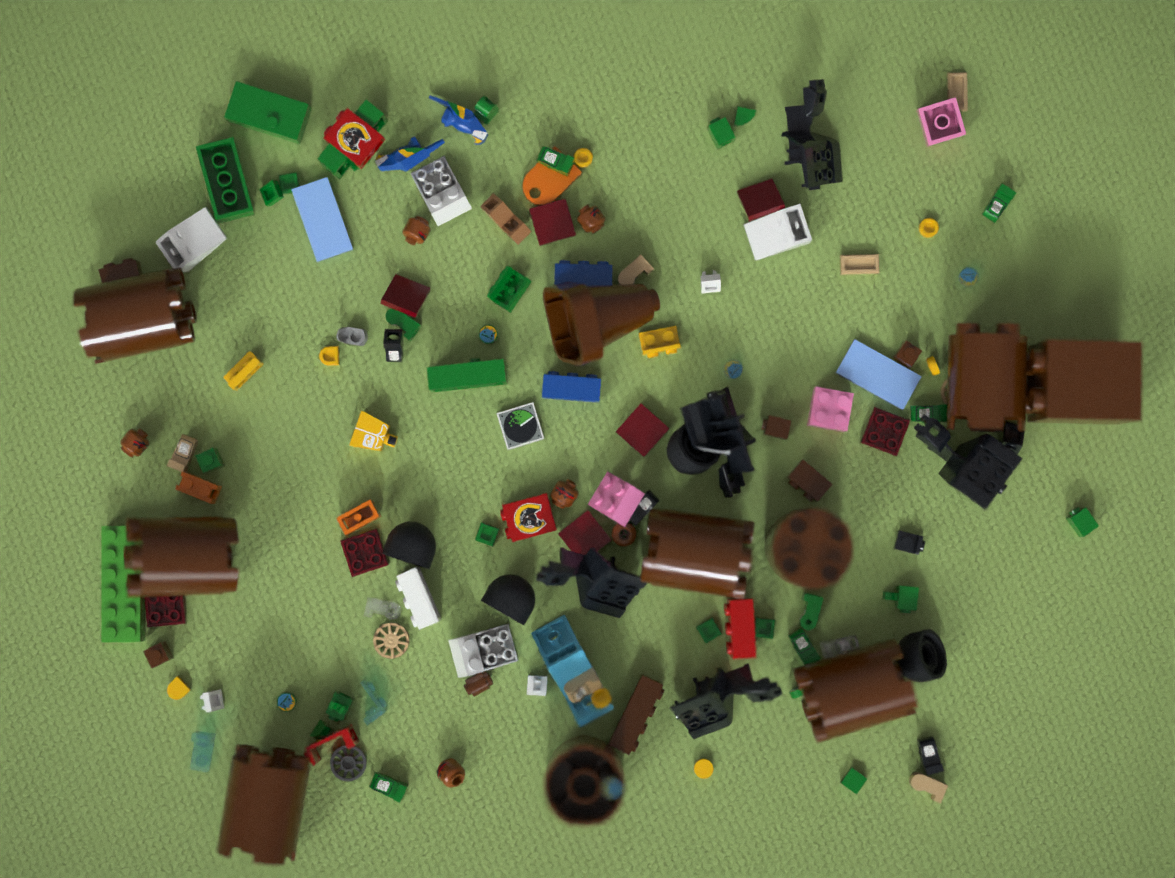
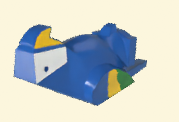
M429 96V99L448 107L442 116V123L445 127L453 125L461 132L472 134L475 140L474 144L481 145L486 141L488 133L471 110L452 102Z
M414 136L408 145L397 148L391 154L377 155L375 163L380 171H408L428 158L431 152L445 142L441 139L422 148Z

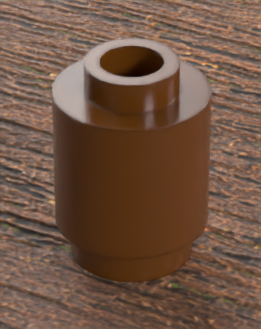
M484 671L466 679L464 688L468 695L472 694L475 697L490 689V686L494 683L489 673Z

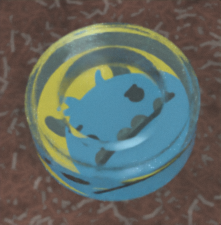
M972 267L964 268L959 273V282L965 287H971L978 282L979 274Z
M729 360L724 365L723 371L726 377L736 379L742 374L743 366L737 360Z
M615 778L605 779L601 785L602 794L610 799L619 797L622 793L621 782Z

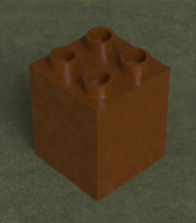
M1048 339L1028 346L1027 423L1119 425L1142 421L1143 342Z

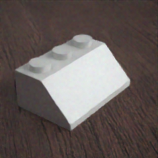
M420 567L396 576L398 579L395 581L399 591H403L405 598H403L406 609L410 608L413 614L410 618L414 627L418 626V629H422L442 620Z

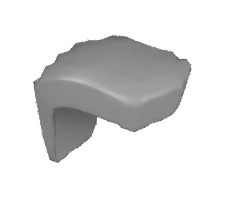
M342 327L337 331V340L346 344L364 346L368 340V334L365 329Z

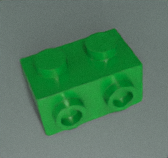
M507 265L501 271L495 284L489 289L487 297L511 313L532 281Z

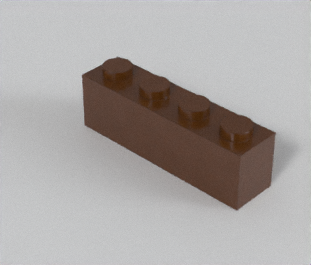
M644 674L641 675L608 742L609 746L630 755L631 751H636L639 745V741H637L639 734H644L648 726L645 722L648 716H653L656 710L654 704L657 699L660 700L665 691L662 689V683Z

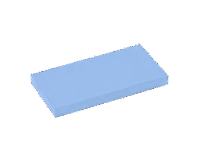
M328 177L291 189L317 262L354 250Z
M855 339L836 371V374L901 410L905 408L922 377Z

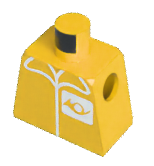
M361 411L349 445L382 451L384 444L395 447L398 437L389 434L390 425Z

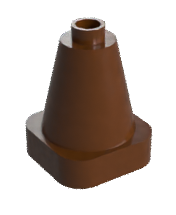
M567 281L545 287L543 290V303L554 350L562 362L578 366L602 359L606 346L652 321L654 312L660 309V300L657 292L654 289L648 290L643 284L586 286L585 284Z

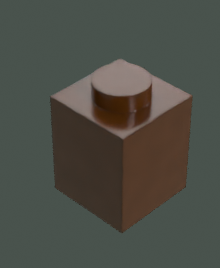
M906 340L901 344L893 359L905 367L911 368L922 350Z
M769 415L767 419H763L761 430H764L763 435L787 440L792 421Z
M166 641L143 651L151 668L158 667L174 658Z

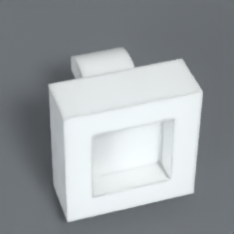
M713 270L712 275H706V272L703 271L701 276V292H720V274Z
M528 675L527 695L546 696L547 676Z
M221 689L206 692L200 696V699H204L205 706H202V709L206 712L224 709Z

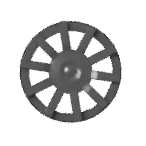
M344 745L332 754L330 767L338 779L354 781L361 777L366 769V756L356 746L352 747L350 755H348L346 751L347 746ZM342 749L345 755L344 757L338 753ZM354 749L359 752L355 757H353ZM335 756L339 757L341 761H334ZM362 756L363 761H356V759ZM340 764L341 767L335 770L334 765ZM356 764H363L362 770ZM342 769L345 770L343 776L338 774ZM353 769H356L360 773L357 776H355ZM348 771H350L352 778H346Z

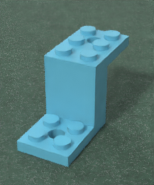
M565 615L531 633L547 669L566 698L579 727L614 709L611 702L607 707L601 709L596 708L593 703L587 706V703L591 702L592 694L585 696L578 703H573L565 693L564 686L568 681L593 667Z

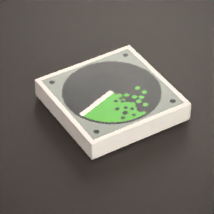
M533 402L497 413L507 450L544 439Z

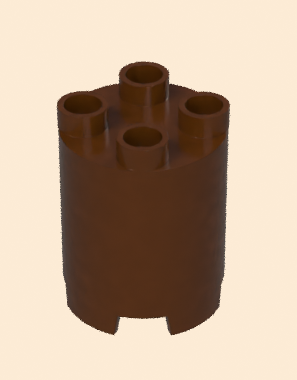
M181 267L76 288L73 293L74 307L85 306L86 327L77 330L86 356L88 358L96 357L94 361L95 364L195 342L192 324L197 323V315L192 300L185 302L183 300L181 291L186 290V282Z
M979 323L956 324V334L948 336L947 430H954L955 419L968 420L970 431L1003 432L1005 420H1018V431H1026L1028 337L1020 335V324L998 323L996 324V333H980Z
M663 508L662 510L651 509L647 527V534L651 535L648 557H643L640 582L652 584L651 586L744 599L747 576L738 575L739 571H750L753 549L742 547V544L752 543L754 521Z
M797 509L790 511L778 518L771 525L766 535L765 556L772 570L782 580L803 588L817 589L837 583L847 571L852 560L853 542L849 527L837 516L822 509Z
M222 516L126 518V540L135 541V545H124V569L135 570V573L127 574V597L221 595L237 591L239 568L231 567V545L239 543L236 519L223 518Z
M894 638L793 668L799 691H802L804 700H801L807 722L811 724L816 743L916 713L915 708L918 707L912 680H904L898 662H895V660L903 657V654Z
M579 735L563 742L556 748L548 761L544 781L545 796L550 810L558 819L570 826L601 825L615 815L623 801L625 782L621 760L608 743L588 735ZM610 780H617L621 784V793L615 798H610L605 794V785Z
M236 744L235 754L231 759L216 849L218 854L231 858L233 848H240L242 852L253 854V863L284 865L286 857L290 858L291 861H295L310 772L309 757L295 755V750L273 747L270 754L259 752V747Z

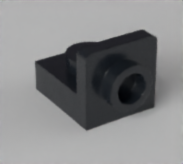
M1006 422L1002 444L1018 454L1023 446L1025 431H1018V424Z
M898 530L894 549L916 555L923 552L925 546L923 536Z

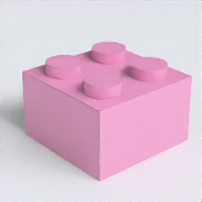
M956 97L917 109L927 147L966 135Z
M814 387L807 426L847 432L854 393Z
M607 471L588 505L625 527L645 493Z

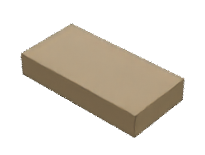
M947 73V100L956 97L960 112L968 110L967 73Z
M879 254L840 255V275L879 274Z

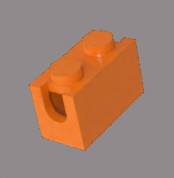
M182 471V480L179 485H176V490L210 504L216 503L222 486L189 472Z
M370 499L336 518L345 535H349L382 517L380 512L377 511L373 500Z

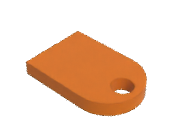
M556 146L552 148L553 150L562 153ZM537 163L524 178V195L532 204L537 206L554 202L582 172L573 164L567 177ZM532 189H539L541 195L538 198H532L530 196Z

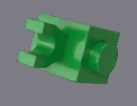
M897 585L896 593L883 591L882 599L895 600V608L900 609V613L911 614L912 610L917 611L919 587Z
M337 690L325 712L329 715L328 718L335 722L345 720L355 698Z

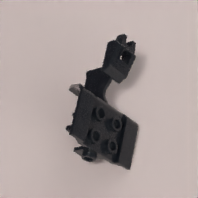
M824 79L810 80L809 87H803L804 105L785 107L788 131L781 134V137L789 139V149H787V152H789L790 161H784L785 165L802 164L805 184H802V187L809 188V190L820 189V185L843 182L839 142L834 138L811 132L814 116L820 115L824 110L827 95Z
M725 387L718 391L706 393L707 397L685 405L680 409L690 442L695 449L727 455V462L722 464L718 470L719 488L723 491L725 498H731L733 494L741 493L740 487L745 486L742 473L755 471L747 446L755 443L756 438L752 437L745 427L740 424L739 420L744 418V414H736L729 387Z
M924 414L920 420L924 422L925 426L917 423L914 429L918 432L916 437L928 445L927 449L933 451L946 461V464L938 474L950 486L986 510L997 493L1001 495L1007 487L1005 482L1023 458L989 434H983L962 443L953 451L947 444L951 439L950 432L937 419L930 418ZM931 428L939 432L936 437L929 432Z
M561 547L560 563L550 560L548 561V566L542 565L541 572L536 573V581L544 583L545 586H564L571 577H576L582 607L617 618L624 614L627 605L635 595L639 594L640 589L647 585L645 582H640L641 576L616 569L615 557L612 556L607 561L593 547L590 548L586 555Z
M747 663L726 673L722 668H717L715 677L709 678L707 676L705 680L700 682L697 677L693 678L697 695L680 703L677 700L674 701L675 705L670 706V709L675 714L676 719H680L688 729L690 736L696 739L728 727L732 723L734 694L745 695L752 702L773 701L774 698L783 695L777 681L770 683L769 677L754 681L750 665Z

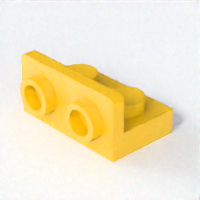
M676 326L638 333L643 356L647 355V358L658 357V353L666 352V355L678 353L677 349L681 348Z
M249 351L224 376V379L233 390L238 391L264 364Z

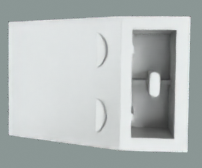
M444 156L410 173L437 226L472 209Z
M800 204L744 224L755 261L809 244L812 241Z
M205 207L168 230L156 241V244L173 269L181 267L183 272H189L222 244L227 237L208 208Z
M509 624L448 640L458 678L518 661Z

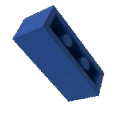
M560 260L559 264L555 263L554 285L567 281L585 284L586 286L612 285V265H609L607 261H598L597 264H590L589 261H578V264H570L568 260Z
M548 371V374L543 375L542 398L599 403L601 379L597 378L598 375L594 374L578 377V373H567V376H561L559 372Z

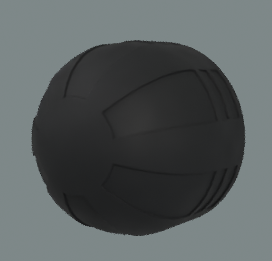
M685 424L671 435L666 449L668 460L674 469L688 475H698L705 472L718 462L721 455L720 453L695 449L690 442Z
M404 522L397 525L389 533L382 554L430 569L436 552V541L432 532L425 525L418 522Z
M507 574L496 578L489 585L481 601L525 625L535 606V593L526 579L518 575Z
M925 629L910 633L900 640L898 645L903 657L895 660V662H898L903 676L914 682H927L944 676L947 668V656L943 642L936 632L931 629Z

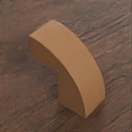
M494 193L480 206L517 245L531 233L526 224L515 216L507 205Z

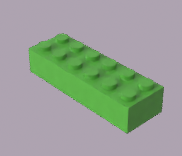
M101 526V642L145 641V597H127L126 591L127 574L135 573V570L124 569V545H135V541L126 540V526Z

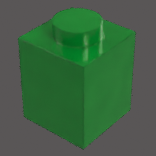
M717 117L710 121L708 131L717 149L735 141L736 137L726 117L722 119Z
M211 448L196 455L201 470L205 474L225 466L217 448Z
M1075 507L1069 512L1070 516L1066 518L1079 537H1085L1099 527L1086 507Z

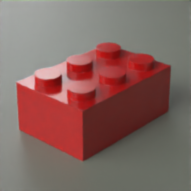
M727 599V603H724V615L728 616V622L725 623V634L729 635V642H726V652L732 659L756 658L753 599Z

